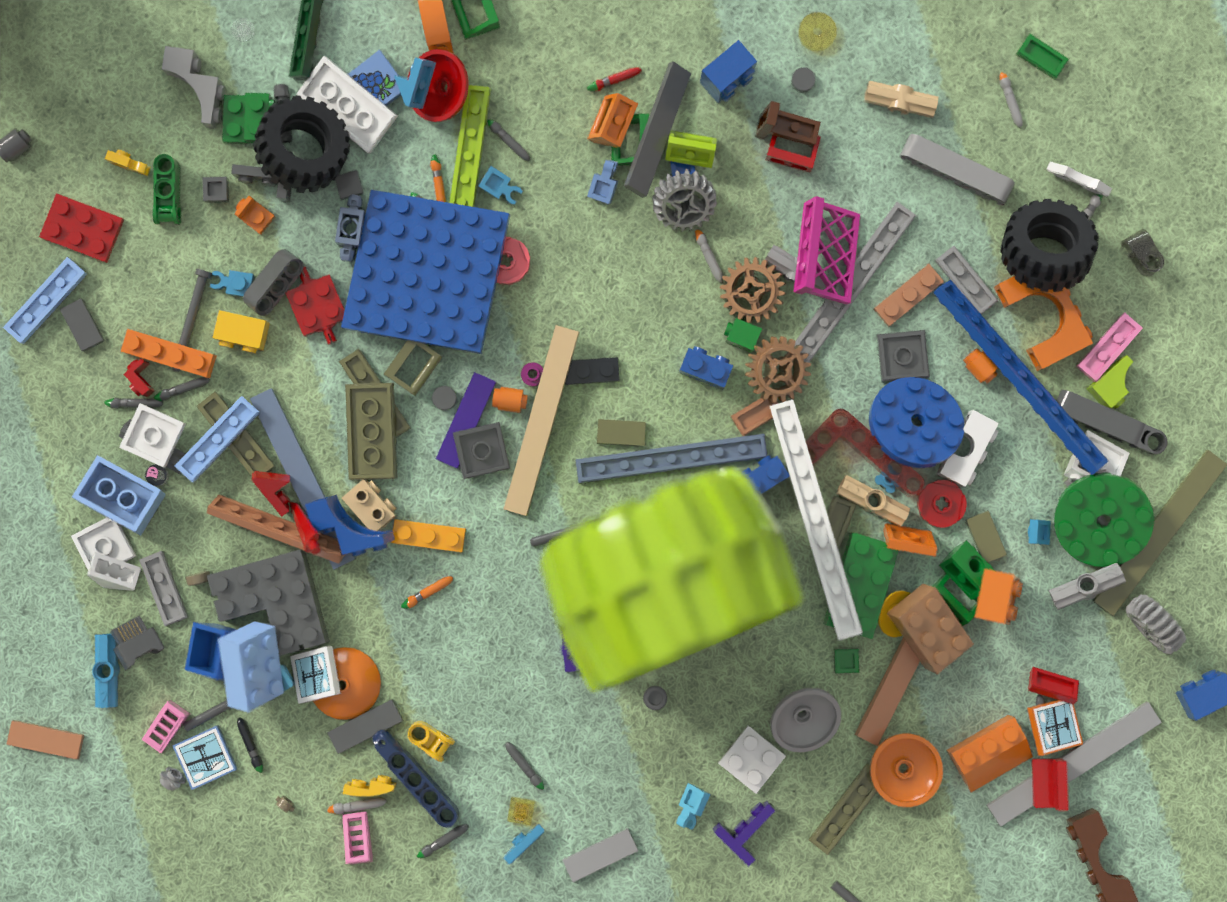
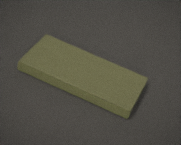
M394 383L345 384L349 480L396 479Z

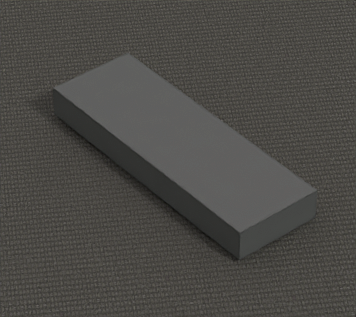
M393 699L327 733L339 754L372 737L377 731L386 730L402 722L403 718Z

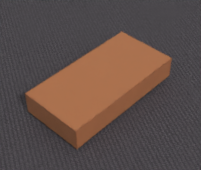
M769 397L766 400L760 398L730 417L743 437L772 420L773 416L770 406L779 403L777 401L775 403L771 402Z

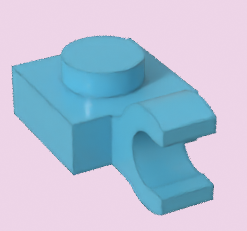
M688 783L679 803L683 810L676 824L693 830L696 825L695 815H702L710 794Z

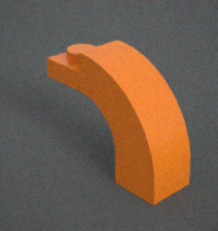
M418 0L429 51L441 49L454 54L443 0Z

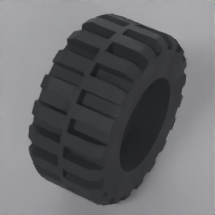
M293 96L291 100L286 97L280 99L278 104H272L268 111L264 113L255 134V158L257 164L263 165L261 171L265 176L269 174L274 184L277 185L279 182L284 185L283 189L290 191L291 188H294L297 193H304L306 189H309V192H316L319 187L325 188L329 186L331 181L338 177L350 152V144L348 143L350 135L347 130L344 131L346 127L342 118L338 119L339 113L333 108L331 110L328 109L325 102H315L313 97L307 96L306 99H302L301 96ZM289 130L305 131L317 139L321 145L323 155L316 159L298 158L285 148L281 140V134Z
M1043 199V202L1035 200L1030 202L1029 206L1025 204L1019 207L1018 211L1011 215L1009 222H1007L1000 253L1002 254L1001 259L1004 266H1007L1006 270L1011 276H1016V281L1020 284H1027V287L1033 290L1038 288L1041 292H1048V290L1059 292L1064 287L1066 290L1070 289L1076 283H1081L1085 279L1098 250L1099 235L1097 230H1095L1096 226L1093 221L1088 220L1089 216L1083 210L1081 212L1077 210V206L1064 204L1065 201L1062 200L1057 202L1051 199ZM1050 238L1061 243L1068 251L1064 253H1048L1037 248L1030 240Z

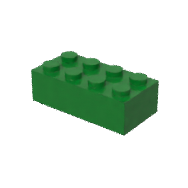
M851 532L841 563L862 630V634L859 635L873 639L899 550L887 548V544L884 541ZM828 606L823 624L835 628Z

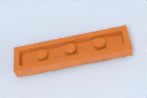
M130 329L126 331L121 352L207 378L211 377L217 357L214 354Z

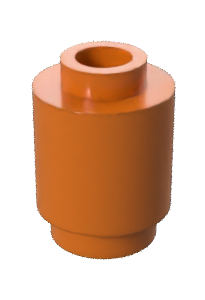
M978 348L963 359L966 363L965 367L980 383L983 381L989 383L998 375L996 372L998 369L997 365L984 351H980Z
M495 388L492 407H496L500 411L521 413V409H526L528 395H524L523 389Z

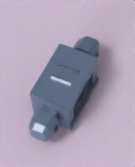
M353 194L348 198L347 206L349 208L340 207L335 243L343 247L340 248V258L344 262H352L355 256V250L353 249H358L360 246L366 214L364 210H359L362 209L361 196ZM350 218H353L357 229L349 236L346 233V227L352 223Z

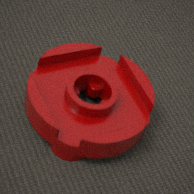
M936 480L927 484L919 493L917 508L921 518L929 525L938 528H945L956 524L964 516L967 507L966 497L960 487L948 480ZM944 497V502L948 503V506L943 507L941 511L936 505V501Z

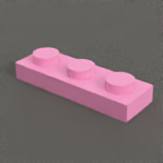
M1122 313L1076 367L1093 382H1096L1143 328L1129 315Z

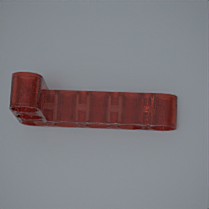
M837 409L832 412L806 441L808 451L813 452L815 455L814 460L811 461L813 467L841 438L904 495L916 497L924 488V479L913 468L898 463L884 452L881 458L874 459L870 455V450L875 447L881 449L882 446L876 437L872 436L871 431L845 409ZM837 416H843L846 418L847 424L839 427L835 425L834 419ZM854 432H861L864 434L865 440L857 443L853 441L852 434ZM822 433H826L831 437V441L828 444H821L817 437ZM890 464L899 465L901 473L892 475L888 471ZM911 479L917 481L919 489L917 491H910L906 486V482Z

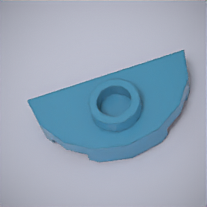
M540 824L533 827L525 835L521 832L513 839L512 843L514 846L503 858L508 864H512L544 833V829Z

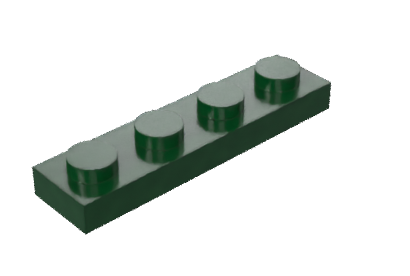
M301 0L288 76L290 78H310V73L313 69L314 50L317 46V31L321 22V7L324 0Z

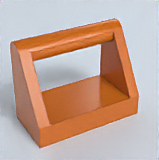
M620 93L605 95L587 139L598 144L616 148L621 147L638 103Z

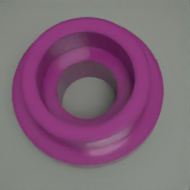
M535 362L526 364L521 370L523 382L528 386L539 385L543 367ZM530 370L537 371L535 378L528 376Z

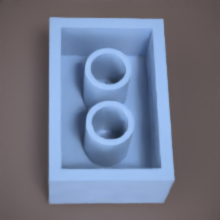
M97 455L72 498L141 536L166 494L159 488Z
M254 621L218 639L229 707L250 712L284 693L275 626Z

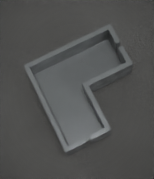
M296 550L207 575L211 594L218 597V600L214 601L219 622L266 610L270 625L275 626L279 656L330 642L307 554L304 550Z

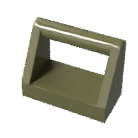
M407 340L384 375L416 396L442 359V356L423 343ZM417 345L430 354L431 358L412 385L409 386L397 378L395 374Z

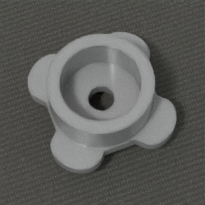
M170 766L166 768L165 772L162 771L160 773V783L168 790L174 791L179 789L180 784L186 782V779L182 777V773Z

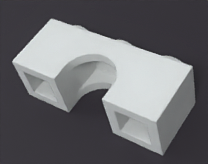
M975 410L969 411L964 419L963 428L964 436L970 442L969 453L964 457L953 454L948 460L942 462L936 475L954 482L961 488L966 487L967 484L971 485L977 474L974 472L977 464H982L988 452L985 449L988 443H992L999 432L996 430L999 423Z

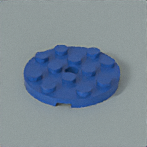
M917 377L894 380L878 392L870 407L869 427L872 436H875L882 446L881 450L900 464L915 468L934 467L936 464L948 460L962 442L964 436L962 411L953 396L942 386L932 381ZM917 416L923 426H915L911 418H916Z

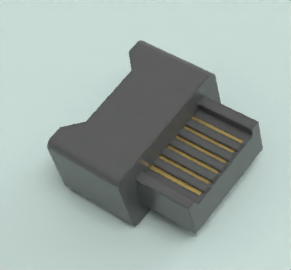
M140 616L111 630V634L117 643L113 650L125 671L134 665L136 659L149 652L157 654L165 648L155 629L151 627L147 630Z

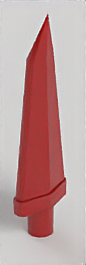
M289 502L305 552L309 553L311 551L313 555L320 553L321 549L317 543L319 538L318 531L315 530L299 504Z

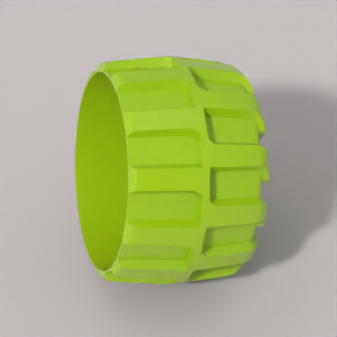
M731 468L703 473L685 483L681 480L657 489L646 501L640 504L636 499H633L608 510L602 517L593 518L580 524L546 546L541 555L539 565L554 613L556 626L591 691L605 690L680 660L774 619L802 603V594L794 569L774 518L750 477L742 471Z

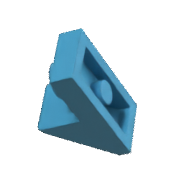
M415 57L410 69L409 78L394 75L406 106L423 109L435 69V62Z

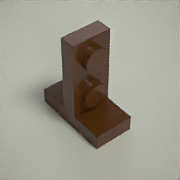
M771 101L760 114L755 137L764 139L770 134L812 147L816 145L820 121L779 110L780 103Z

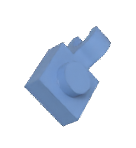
M610 159L605 161L602 174L595 173L593 176L588 197L607 204L612 203L618 181L612 179L617 169L618 162Z

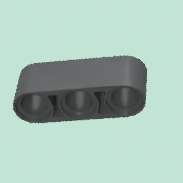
M286 249L279 250L246 290L243 296L244 303L260 316L269 314L302 273L303 262Z

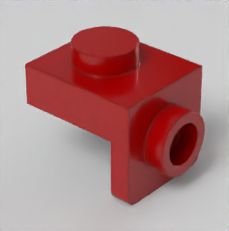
M142 358L132 361L127 366L128 371L123 375L130 381L129 387L136 395L149 397L155 390L140 375L150 365L147 360Z

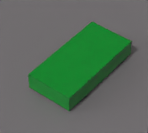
M1032 34L1027 36L1016 53L1017 56L1054 80L1069 60Z

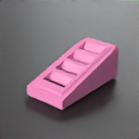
M172 700L167 701L142 740L159 753H163L190 713ZM171 712L173 715L178 717V720L175 721L170 716H168L167 713ZM165 719L167 722L172 724V729L166 726L161 721ZM159 726L164 731H166L168 735H163L158 730H156V728ZM151 735H156L163 740V743L160 745L151 738Z
M367 812L343 814L346 864L373 862ZM362 820V825L349 826L350 821ZM351 831H363V835L351 836L350 834ZM363 840L364 845L352 846V841ZM364 850V855L353 856V851Z

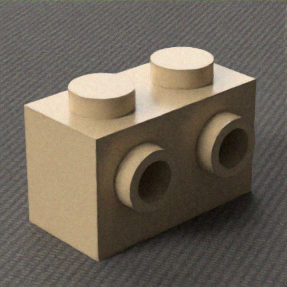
M363 479L345 494L342 499L368 529L380 531L397 517L394 512L397 508L388 498L383 500L378 494L381 489L373 480L368 482Z

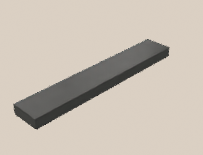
M674 61L668 64L624 184L625 188L641 198L648 195L691 76L689 71Z

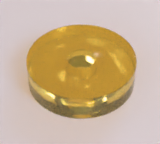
M814 12L807 15L801 21L798 30L800 42L804 47L812 51H823L830 47L837 33L834 20L822 12ZM818 28L822 34L815 35L813 30Z

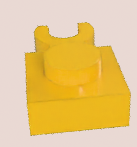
M117 149L116 153L110 150L107 151L105 160L109 163L144 176L149 175L151 167L145 163L132 160L130 158L131 154Z

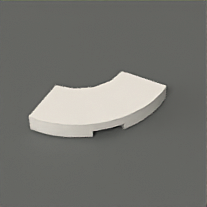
M1050 162L1047 167L1048 172L1068 182L1071 181L1081 185L1083 189L1107 197L1112 190L1111 187L1102 181L1086 176L1068 166Z

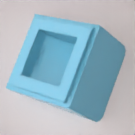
M282 664L280 667L283 690L286 691L295 685V681L286 665Z

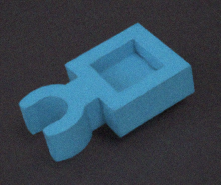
M490 166L478 185L479 188L499 199L501 194L505 195L506 201L513 205L516 201L511 199V192L516 191L519 194L523 192L517 186L510 187L508 183L511 178Z
M229 270V276L226 277L219 271H213L212 275L219 276L221 281L217 285L210 284V287L215 290L227 287V295L243 297L254 281V274Z

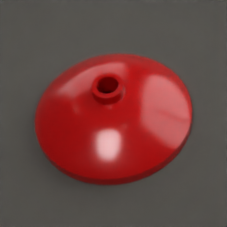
M434 49L425 52L419 57L435 62L436 65L423 109L413 108V110L427 121L443 122L454 117L463 107L468 95L469 80L464 64L455 54L446 50Z

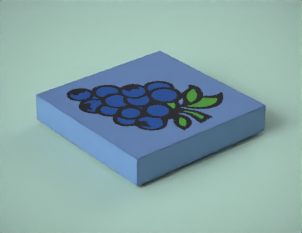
M378 50L348 74L386 106L401 95L394 75L399 76V74L381 50Z

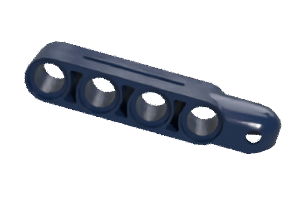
M377 731L372 737L376 751L387 762L389 769L441 827L453 826L459 817L458 807L416 759L388 731ZM400 754L405 758L404 766H397L394 763L393 758L395 755ZM415 772L421 776L422 781L420 784H413L410 781L409 776L411 773ZM427 791H434L437 794L438 799L436 802H429L426 799L425 794ZM442 810H451L454 818L452 820H445L441 815Z

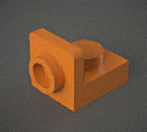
M248 196L246 199L243 198L236 206L237 211L235 215L260 235L276 217L251 196Z

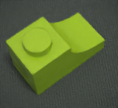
M1128 355L1120 357L1096 382H1093L1086 388L1099 404L1110 409L1112 407L1117 409L1126 401L1124 396L1129 391L1125 387V376L1133 361Z

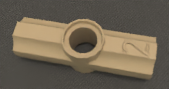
M869 81L864 102L888 107V110L892 112L897 110L901 111V114L913 113L933 118L938 105V96L916 92L907 85L896 84L891 86Z
M845 475L837 489V495L857 504L864 511L874 513L899 527L903 525L909 515V507L886 496L881 490L873 489L848 475ZM870 495H874L877 498L878 504L876 507H872L869 504L868 498Z

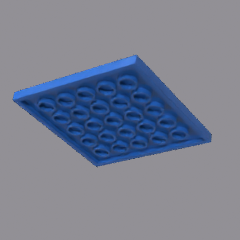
M371 190L341 328L482 354L510 214Z

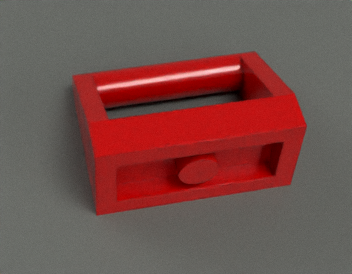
M772 135L765 160L809 173L812 171L821 136L817 137L816 145L812 148L810 157L775 148L777 136Z

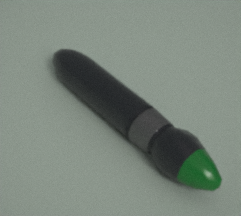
M239 717L237 719L238 730L251 758V764L257 772L262 773V759L258 754L246 722Z

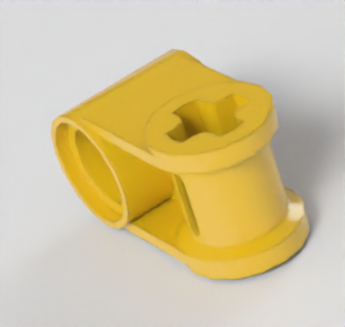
M424 721L414 722L408 731L409 741L439 762L444 760L443 755L449 746L455 743L453 738ZM422 727L426 732V736L422 739L416 738L413 734V729ZM441 742H443L442 745L440 746V748L437 750V747L439 746V744H440Z

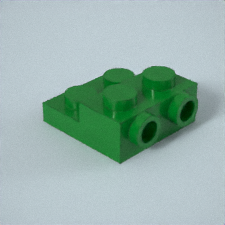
M269 93L224 95L222 142L254 144L255 134L260 121L269 107L276 103L275 99H272Z

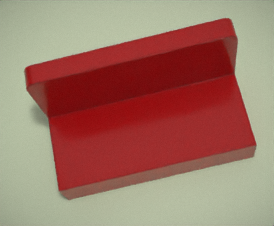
M1061 758L1032 759L1033 806L1035 808H1055L1058 811L1069 810L1067 761Z

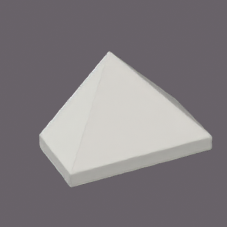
M95 552L87 576L104 588L133 591L135 590L141 567Z

